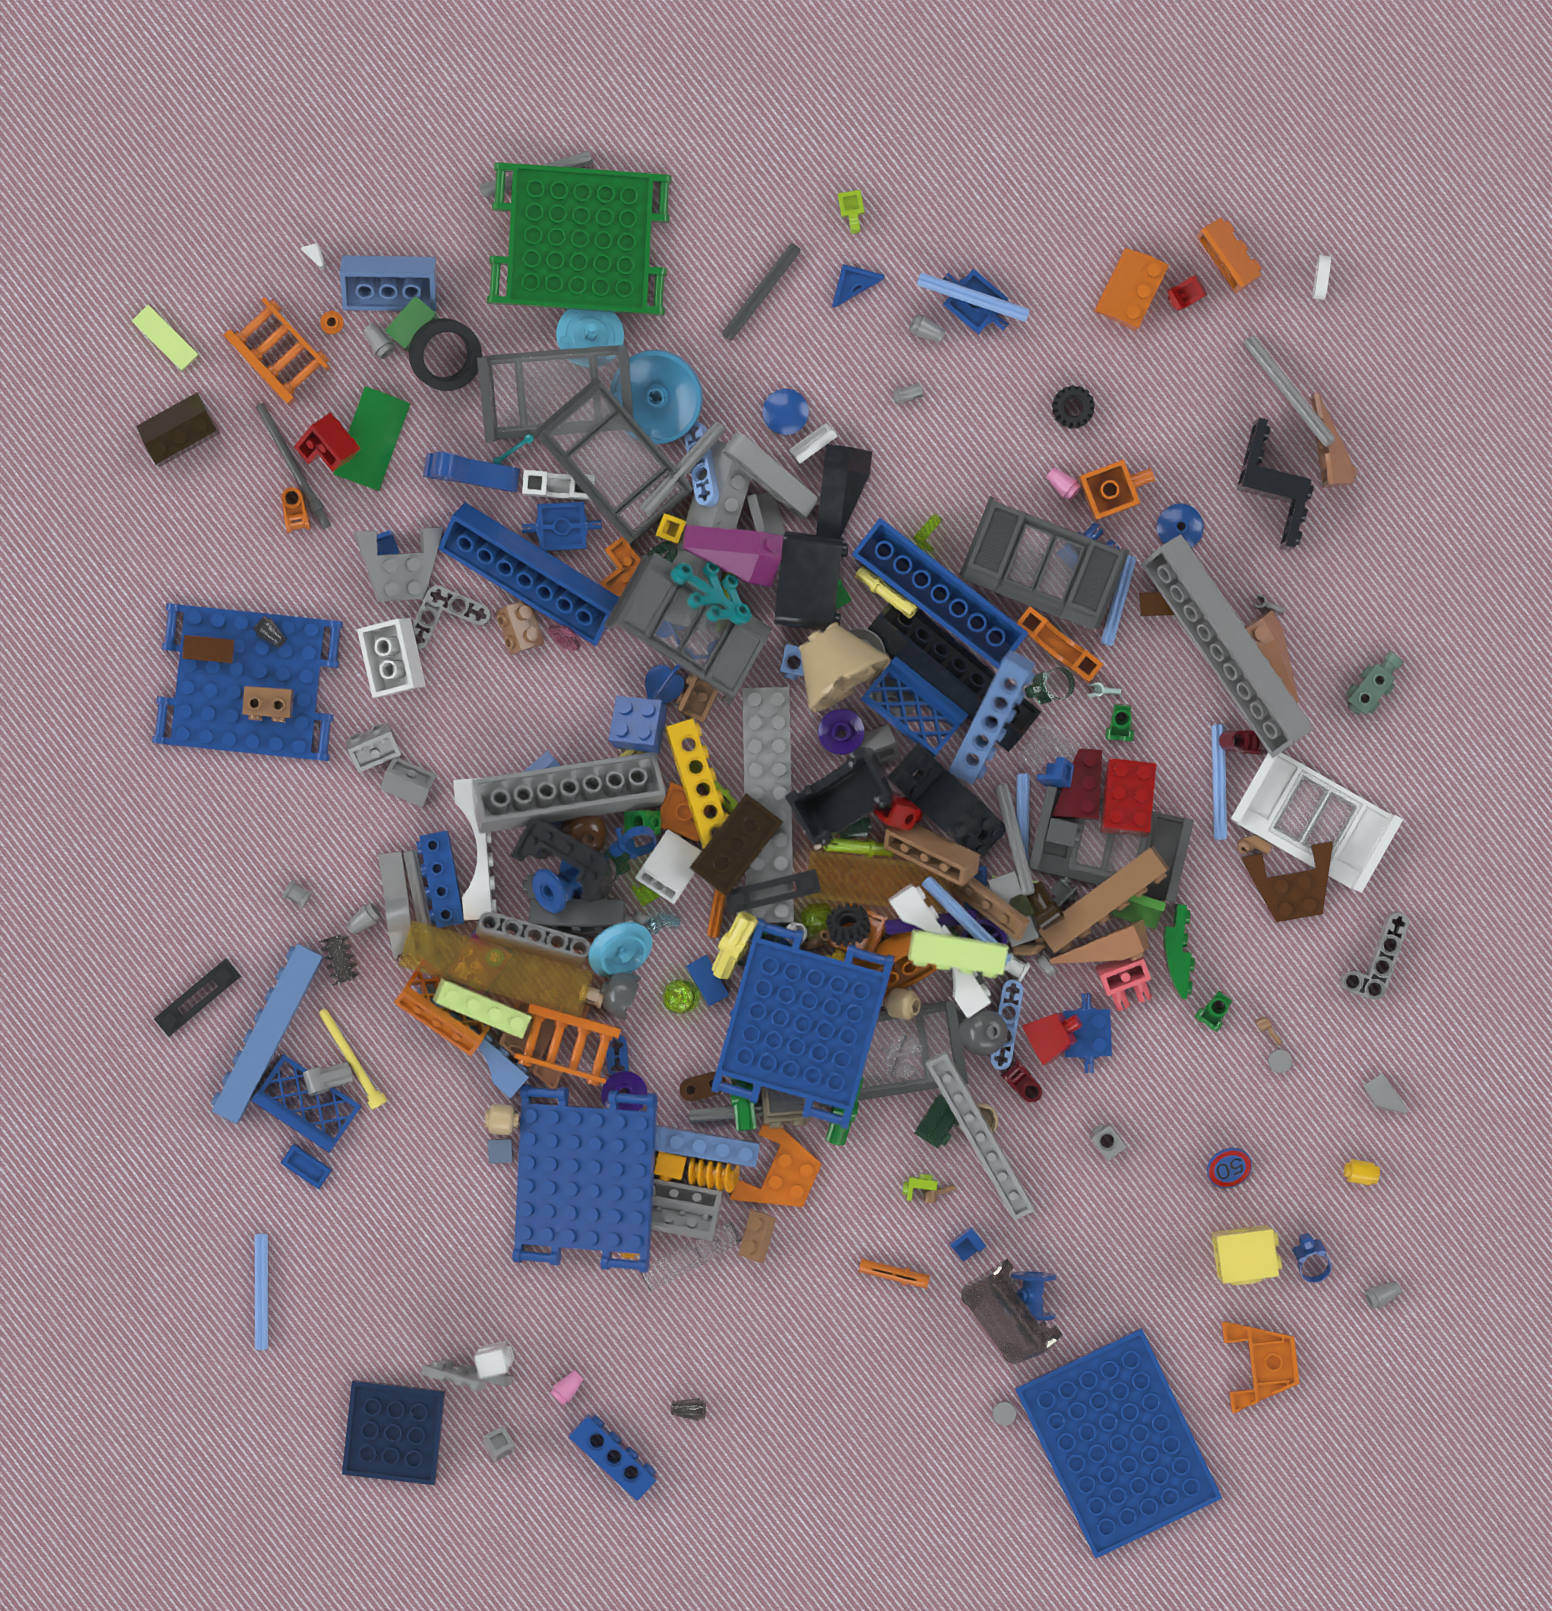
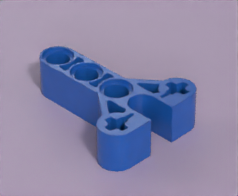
M434 452L426 454L423 477L517 492L520 469L473 460L447 452Z

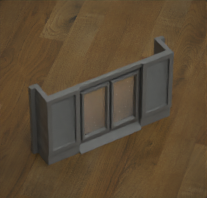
M990 496L960 571V575L963 576L962 579L1091 630H1094V628L1099 629L1130 551L1124 548L1119 550L1002 504L998 502L999 499Z
M657 553L649 557L643 555L604 626L610 630L617 626L723 693L724 696L721 701L731 705L772 628L752 615L747 623L741 625L734 624L730 619H720L717 622L710 621L706 616V612L712 606H718L721 610L726 608L722 605L691 608L687 603V598L693 592H697L702 596L707 595L688 581L685 584L676 583L671 577V571L675 565Z
M1047 786L1029 863L1030 869L1100 885L1150 847L1154 846L1170 869L1165 872L1167 877L1158 884L1154 881L1148 884L1146 887L1149 890L1143 895L1171 902L1176 901L1194 823L1193 819L1152 811L1151 831L1147 837L1100 832L1103 799H1100L1098 820L1054 818L1078 824L1077 829L1081 830L1079 843H1074L1073 847L1045 841L1049 820L1053 818L1052 814L1062 792L1061 789Z

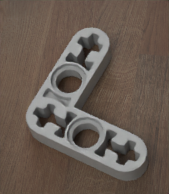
M432 586L427 591L412 625L414 635L416 636L419 635L421 630L416 628L418 624L430 629L429 633L423 632L422 638L425 639V642L419 643L417 649L421 650L427 647L443 611L475 625L482 626L490 621L491 612L489 608L442 586ZM438 590H441V595L448 598V594L453 595L448 602V608L443 607L446 604L444 601L438 600L437 603L433 602L432 592L437 593ZM456 599H462L465 602L466 606L462 612H455L452 608V604ZM470 603L474 604L472 609L475 611H480L481 608L484 609V614L487 615L486 619L476 621L477 617L471 613L469 618L465 617V614L469 611ZM426 611H431L435 616L433 623L424 624L421 619L422 614Z

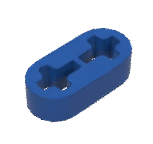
M620 1034L618 1040L623 1042V1046L619 1048V1055H615V1049L610 1047V1043L606 1053L607 1070L610 1076L616 1073L615 1070L611 1069V1066L616 1064L615 1058H620V1065L625 1066V1070L621 1071H628L629 1069L627 1041Z

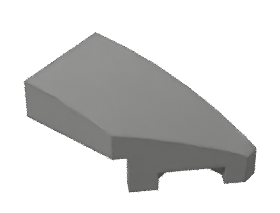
M1383 1073L1363 1086L1374 1104L1381 1110L1401 1112V1114L1408 1113L1405 1105Z

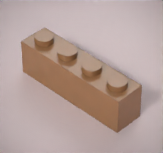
M916 823L911 830L889 826L886 829L883 848L960 886L965 885L977 874L980 854Z

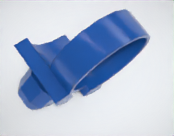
M638 826L629 829L623 836L621 829L615 828L617 841L610 845L609 852L613 857H618L627 852L632 859L637 860V856L648 854L656 847L655 833L649 827ZM637 835L653 837L651 842L642 847H635L634 839L631 838Z
M1309 1233L1300 1235V1245L1292 1249L1298 1261V1270L1302 1278L1307 1282H1321L1330 1275L1332 1270V1264L1326 1254V1249L1321 1240H1313ZM1318 1254L1328 1259L1326 1269L1318 1276L1309 1277L1302 1274L1301 1268L1307 1257Z

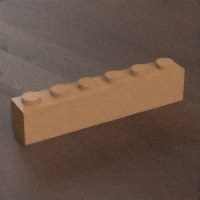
M1152 846L1062 912L1064 915L1063 920L1046 931H1043L1041 928L1038 932L1054 953L1059 950L1064 953L1074 945L1071 941L1079 936L1080 939H1083L1092 932L1090 927L1095 923L1102 925L1111 918L1109 913L1114 909H1117L1119 912L1130 904L1128 899L1133 895L1138 898L1149 889L1146 886L1152 881L1158 884L1166 878L1167 874L1165 872L1170 868L1154 846Z

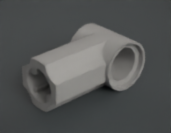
M348 1062L327 1068L317 1067L303 1072L309 1096L322 1094L329 1091L330 1088L353 1082Z

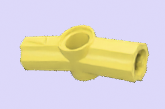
M743 911L739 912L730 931L722 937L718 945L720 951L712 966L713 975L717 978L728 980L732 976L738 961L745 955L749 947L747 942L758 923L755 916Z

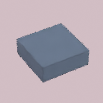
M512 1139L488 1140L489 1164L513 1162Z

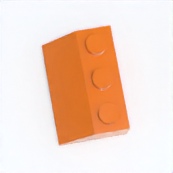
M1221 217L1201 229L1196 238L1237 294L1261 276L1259 272L1261 267L1254 258L1250 259L1246 253L1248 249L1241 239H1236L1233 234L1235 230L1228 220L1224 221Z
M1125 248L1094 312L1136 332L1169 265L1150 255Z
M912 931L897 933L879 943L874 952L883 956H888V954L895 956L883 1001H885L886 996L893 989H906L938 970L936 964L927 963V967L913 965V961L909 960L908 953ZM853 958L852 960L855 965L883 972L885 967L884 965L859 958Z

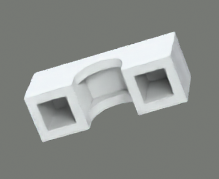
M524 470L522 490L524 496L592 501L569 474ZM585 474L595 486V475Z
M507 1341L481 1346L478 1348V1353L474 1355L479 1379L507 1373L513 1359H515L513 1348L507 1345Z

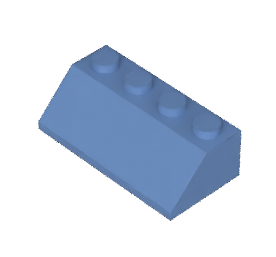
M342 255L340 282L343 310L402 311L414 297H418L430 309L436 311V257Z

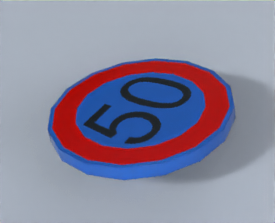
M1231 1147L1223 1149L1209 1160L1207 1176L1211 1183L1218 1187H1235L1243 1183L1250 1175L1252 1160L1248 1153L1240 1148Z

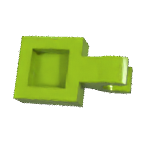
M861 189L838 193L841 218H849L851 234L860 233L858 215L865 213Z

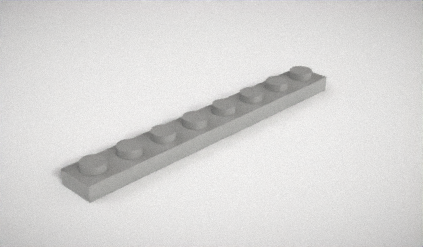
M947 1050L926 1060V1066L1013 1220L1015 1221L1034 1212L1035 1207Z

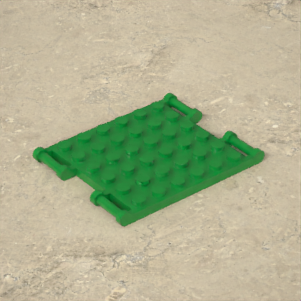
M503 162L494 163L496 184L495 202L492 203V211H509L510 229L508 257L489 256L491 278L490 295L487 296V304L653 316L665 315L663 292L667 268L649 267L651 222L669 223L670 215H668L669 184L672 182L671 175ZM506 172H513L511 203L504 202ZM653 182L660 183L658 213H652ZM501 265H508L506 296H499ZM649 275L655 276L653 306H647Z

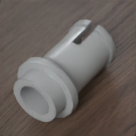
M920 383L901 389L896 387V390L892 391V395L896 405H904V402L922 398L923 392Z

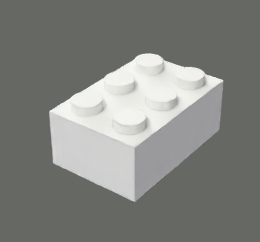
M399 618L357 629L372 698L386 697L426 687L411 618Z

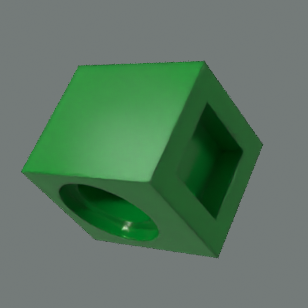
M624 811V834L631 828L646 826L651 828L655 835H661V811Z

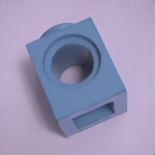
M789 644L785 646L780 672L784 673V678L797 680L798 676L803 677L804 673L799 646ZM792 656L800 659L801 665L797 669H790L787 665V660Z

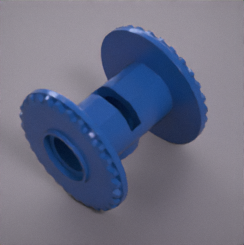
M564 860L561 861L559 875L548 869L538 870L533 875L532 888L535 898H537L540 905L550 913H558L565 908L566 902L572 899V895L578 899H583L580 897L583 893L582 885L576 881L581 870Z
M1034 1271L1011 1273L1010 1278L1023 1280V1287L1016 1293V1300L1022 1305V1311L1009 1312L1010 1318L1028 1321L1054 1320L1056 1314L1043 1312L1044 1299L1042 1295L1044 1294V1281L1057 1280V1275Z

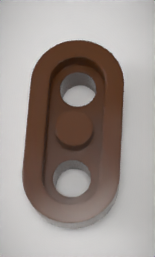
M716 1071L685 1079L679 1089L682 1098L692 1102L720 1094L722 1091L718 1093L711 1091L712 1087L709 1085L710 1080L714 1079ZM692 1085L695 1087L696 1091L694 1094L687 1092L688 1086Z

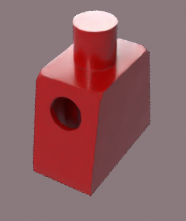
M892 791L894 797L891 799V805L893 807L877 808L872 812L887 825L911 830L915 823L917 824L922 820V811L907 797Z
M1062 1012L1024 1024L1022 1028L1041 1064L1047 1065L1077 1042L1073 1032L1082 1027V1022L1076 1014L1065 1019Z

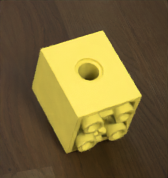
M1268 1225L1211 1232L1217 1277L1223 1284H1252L1262 1281L1263 1278L1279 1276L1278 1270H1282L1280 1255H1277L1275 1249L1276 1246H1279L1278 1234Z

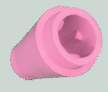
M1053 468L1046 477L1062 498H1067L1069 501L1077 495L1082 487L1078 484V480L1057 468Z
M573 1370L552 1386L553 1390L550 1394L564 1406L566 1402L571 1401L584 1379Z

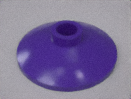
M847 709L830 711L822 718L818 727L820 743L827 751L836 755H846L854 752L860 747L865 736V728L861 718L853 711ZM840 730L846 731L845 737H839L837 735Z
M619 1071L609 1076L601 1089V1100L604 1107L609 1109L608 1095L611 1090L619 1091L625 1088V1094L647 1095V1087L643 1079L630 1071ZM619 1103V1109L640 1111L644 1104Z

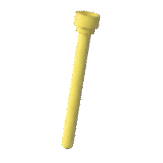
M320 1010V1017L367 1092V1099L369 1100L367 1103L371 1110L387 1102L388 1100L384 1093H380L379 1090L376 1091L328 1010Z

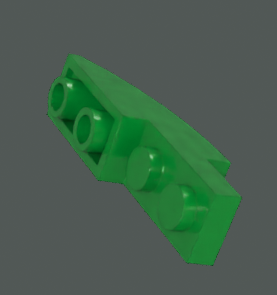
M1175 904L1173 927L1164 926V956L1174 989L1181 999L1187 1000V995L1192 994L1193 981H1189L1190 971L1193 972L1195 967V958L1191 957L1192 953L1183 952V947H1187L1188 933L1184 932L1185 924L1190 922V910H1187V905Z

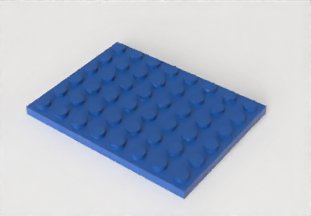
M1142 1328L1015 1387L1095 1559L1223 1499Z

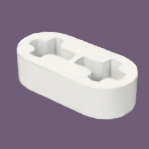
M1318 256L1312 293L1313 299L1325 300L1331 256Z

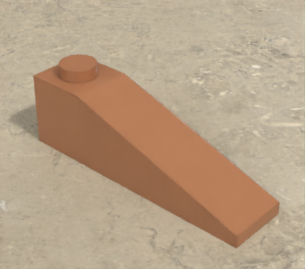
M1314 393L1311 395L1312 409L1335 436V441L1328 447H1325L1316 436L1322 488L1351 485L1354 483L1353 479H1356L1355 465H1351V459L1319 393Z
M1269 610L1244 627L1251 638L1256 641L1258 648L1264 657L1268 659L1270 666L1277 676L1281 678L1285 688L1298 703L1299 699L1284 631L1273 611Z
M1141 919L1109 933L1108 936H1100L1089 941L1086 945L1082 944L1053 956L1049 959L1050 964L1117 961L1130 958L1131 961L1137 960L1145 956L1143 952L1149 949L1145 922Z

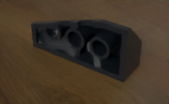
M826 444L816 535L841 538L870 476L872 451Z

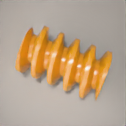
M691 1157L688 1167L689 1184L695 1186L698 1183L701 1188L707 1185L709 1189H714L716 1186L718 1191H722L725 1188L726 1192L731 1193L738 1182L740 1166L737 1164L735 1169L732 1170L731 1163H727L726 1167L723 1168L722 1162L719 1161L715 1167L713 1160H709L708 1164L705 1165L704 1159L700 1158L699 1162L696 1163L695 1157Z

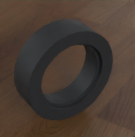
M439 318L425 323L414 334L409 346L410 365L415 375L428 386L440 391L457 390L469 384L478 373L477 358L482 357L481 345L474 332L464 324L453 319ZM443 332L459 335L467 349L464 366L456 374L448 377L433 375L427 369L424 362V350L427 343L432 337Z

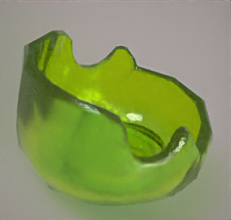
M685 979L671 981L665 986L662 994L664 1006L674 1014H688L698 1007L701 998L696 985L692 981Z

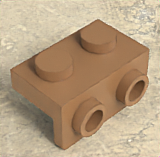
M521 601L496 611L497 622L502 628L505 637L504 642L511 655L544 644L531 606Z
M690 673L686 684L689 686L686 692H681L677 699L676 705L679 706L677 710L705 723L719 691Z
M751 1210L738 1255L755 1262L764 1263L776 1218L766 1212Z

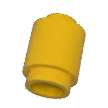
M1351 1159L1349 1163L1345 1164L1343 1175L1347 1177V1182L1370 1186L1371 1184H1377L1380 1167L1376 1166L1373 1162Z

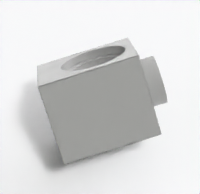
M1101 1123L1091 1131L1093 1135L1090 1136V1139L1107 1161L1127 1148L1108 1123L1105 1126ZM1105 1134H1110L1113 1138L1112 1144L1107 1147L1102 1146L1100 1142L1101 1137Z
M504 1425L483 1436L482 1444L493 1463L514 1452L515 1444Z

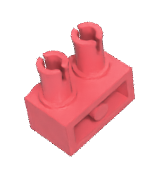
M1143 957L1131 961L1130 958L1108 961L1095 967L1102 987L1107 996H1112L1117 1011L1123 1010L1121 1001L1125 1009L1130 1007V1002L1124 991L1130 987L1134 988L1138 1002H1145L1142 993H1144L1147 1001L1152 998L1146 982L1151 980Z

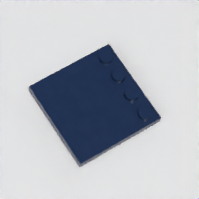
M353 1380L351 1384L342 1475L435 1485L446 1391Z

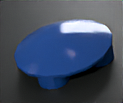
M780 389L768 396L764 402L762 414L764 422L769 429L777 434L788 436L795 434L803 428L808 419L809 409L806 400L801 394L791 389Z

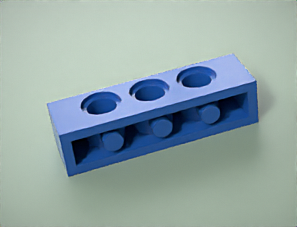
M588 1413L572 1430L569 1438L638 1501L656 1482L657 1476L654 1475L656 1470L647 1462L645 1464L637 1459L639 1457L638 1453L631 1447L625 1448L620 1443L622 1439L614 1431L609 1433L603 1427L605 1423L597 1415L592 1417ZM600 1434L604 1438V1442L600 1445H595L591 1441V1436ZM611 1450H617L620 1452L621 1458L617 1461H612L609 1459L608 1453ZM628 1466H634L637 1468L638 1474L634 1477H629L625 1473V1469Z

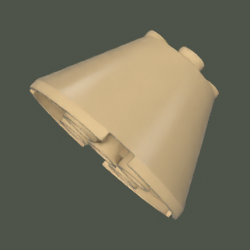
M837 622L828 626L823 633L818 630L808 637L809 641L799 647L808 707L811 712H819L841 702L854 694L853 688L862 682H865L867 685L886 669L890 663L889 657L840 627Z

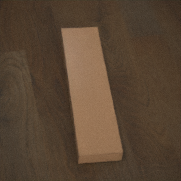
M974 877L963 886L952 881L949 882L948 889L1016 941L1022 939L1030 922L1029 919Z

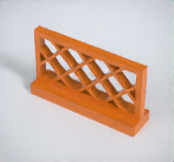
M423 958L393 1003L471 1056L484 1040L491 1025L476 1019L467 1020L466 1016L459 1012L461 1021H458L449 1013L457 1011L442 1005L439 1008L433 1004L430 999H433L435 993L428 994L426 984H434L436 990L441 978L458 985L460 984ZM424 968L431 973L432 979H423L421 969ZM420 985L422 994L417 993L410 986ZM477 1025L480 1035L472 1031L469 1026Z

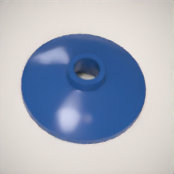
M1174 504L1167 507L1160 514L1157 521V533L1163 544L1182 535L1190 547H1193L1198 543L1203 534L1204 526L1201 515L1196 509L1187 504ZM1178 522L1185 524L1183 531L1177 529Z

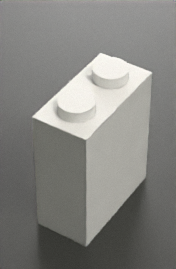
M668 829L635 879L675 904L695 874L689 867L701 850Z

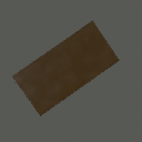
M746 793L689 869L727 897L782 825L783 821Z

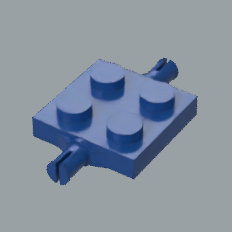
M974 269L960 281L955 279L949 272L943 278V280L952 281L954 284L1004 301L1009 299ZM950 296L943 303L947 310L977 335L992 322L1002 331L1009 325L999 316V313Z
M584 502L537 504L538 517L536 523L522 524V528H531L522 529V534L536 533L539 538V547L544 551L587 549L586 536L588 530H602V525H593L602 524V519H587Z
M1081 993V1008L1063 1010L1065 1019L1076 1014L1082 1022V1027L1073 1032L1077 1042L1065 1051V1058L1078 1057L1084 1059V1073H1089L1088 1064H1090V1073H1094L1093 1059L1100 1056H1112L1110 1009L1091 1007V993H1087V1002L1085 993Z

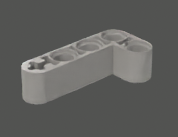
M1392 912L1386 916L1366 975L1350 970L1342 973L1339 982L1344 990L1373 1000L1381 999L1384 996L1409 927V920L1405 914ZM1399 917V921L1402 922V925L1396 926L1395 928V924L1392 923V920L1397 919ZM1394 928H1395L1394 933H1399V935H1398V937H1397V936H1395V935L1387 934V932H1388V931H1392V932H1393V930H1394ZM1388 938H1391L1395 944L1391 951L1384 949V942ZM1383 960L1387 965V969L1384 973L1380 974L1376 970V964ZM1350 975H1355L1357 984L1349 988L1346 984V979ZM1375 982L1379 986V992L1372 996L1368 991V987L1371 983Z

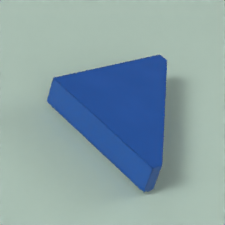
M843 264L832 307H838L884 280L885 275Z

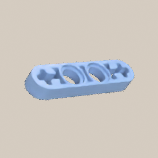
M698 421L684 435L687 452L707 431L706 426ZM710 448L690 470L695 499L700 505L707 508L715 506L719 500V490ZM703 469H707V477L704 480H700V472Z
M1014 979L1007 980L1003 984L998 1014L1001 1016L1002 1010L1007 1006H1011L1015 1010L1013 1019L1007 1020L1003 1018L1006 1022L1007 1030L1011 1032L1010 1041L1003 1045V1047L1010 1046L1009 1051L1004 1049V1057L1007 1058V1062H1003L1002 1066H999L998 1062L994 1060L995 1056L1000 1055V1050L990 1055L991 1064L999 1070L1008 1068L1012 1061L1023 997V986ZM1012 983H1015V987L1019 989V992L1014 993L1013 1000H1018L1017 1005L1011 1002L1003 1003L1004 998L1009 999L1010 992L1006 991V988L1011 987Z

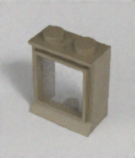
M761 1087L764 1126L769 1125V1129L783 1128V1124L792 1123L793 1127H802L811 1121L812 1117H809V1119L802 1117L806 1098Z

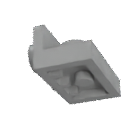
M389 723L384 725L377 724L371 730L353 734L346 740L347 750L358 773L401 755Z

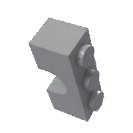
M1016 870L988 880L989 885L986 886L1010 906L1012 898L1022 894ZM1033 914L1025 916L1030 922L1021 940L1016 941L1005 932L1007 943L1010 942L1012 947L1041 936Z

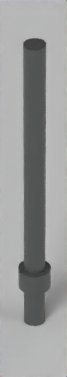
M265 404L257 405L258 413L309 503L308 508L310 512L315 514L323 530L330 527L331 524L323 511L324 506L320 499L317 500Z

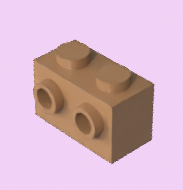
M244 686L242 714L248 715V720L262 721V717L265 716L272 717V722H286V718H292L294 690Z

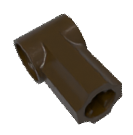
M1042 882L1033 883L1034 893L1026 895L1034 910L1035 920L1042 930L1046 931L1063 920L1064 915L1059 906L1051 899L1045 885Z

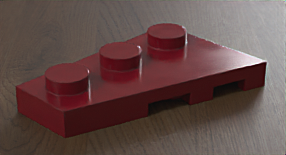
M1079 748L1073 762L1074 770L1071 787H1063L1052 814L1053 818L1099 819L1102 750Z

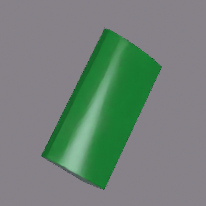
M365 386L348 432L361 449L350 461L336 469L333 474L356 484L380 491L411 403Z

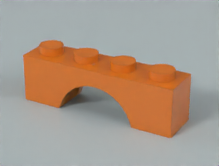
M1031 606L1026 609L1016 622L1029 632L1028 638L1086 683L1093 679L1104 664L1086 649L1066 637Z

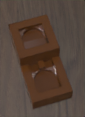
M1160 592L1139 593L1140 617L1176 616Z
M184 635L182 659L232 663L234 640Z

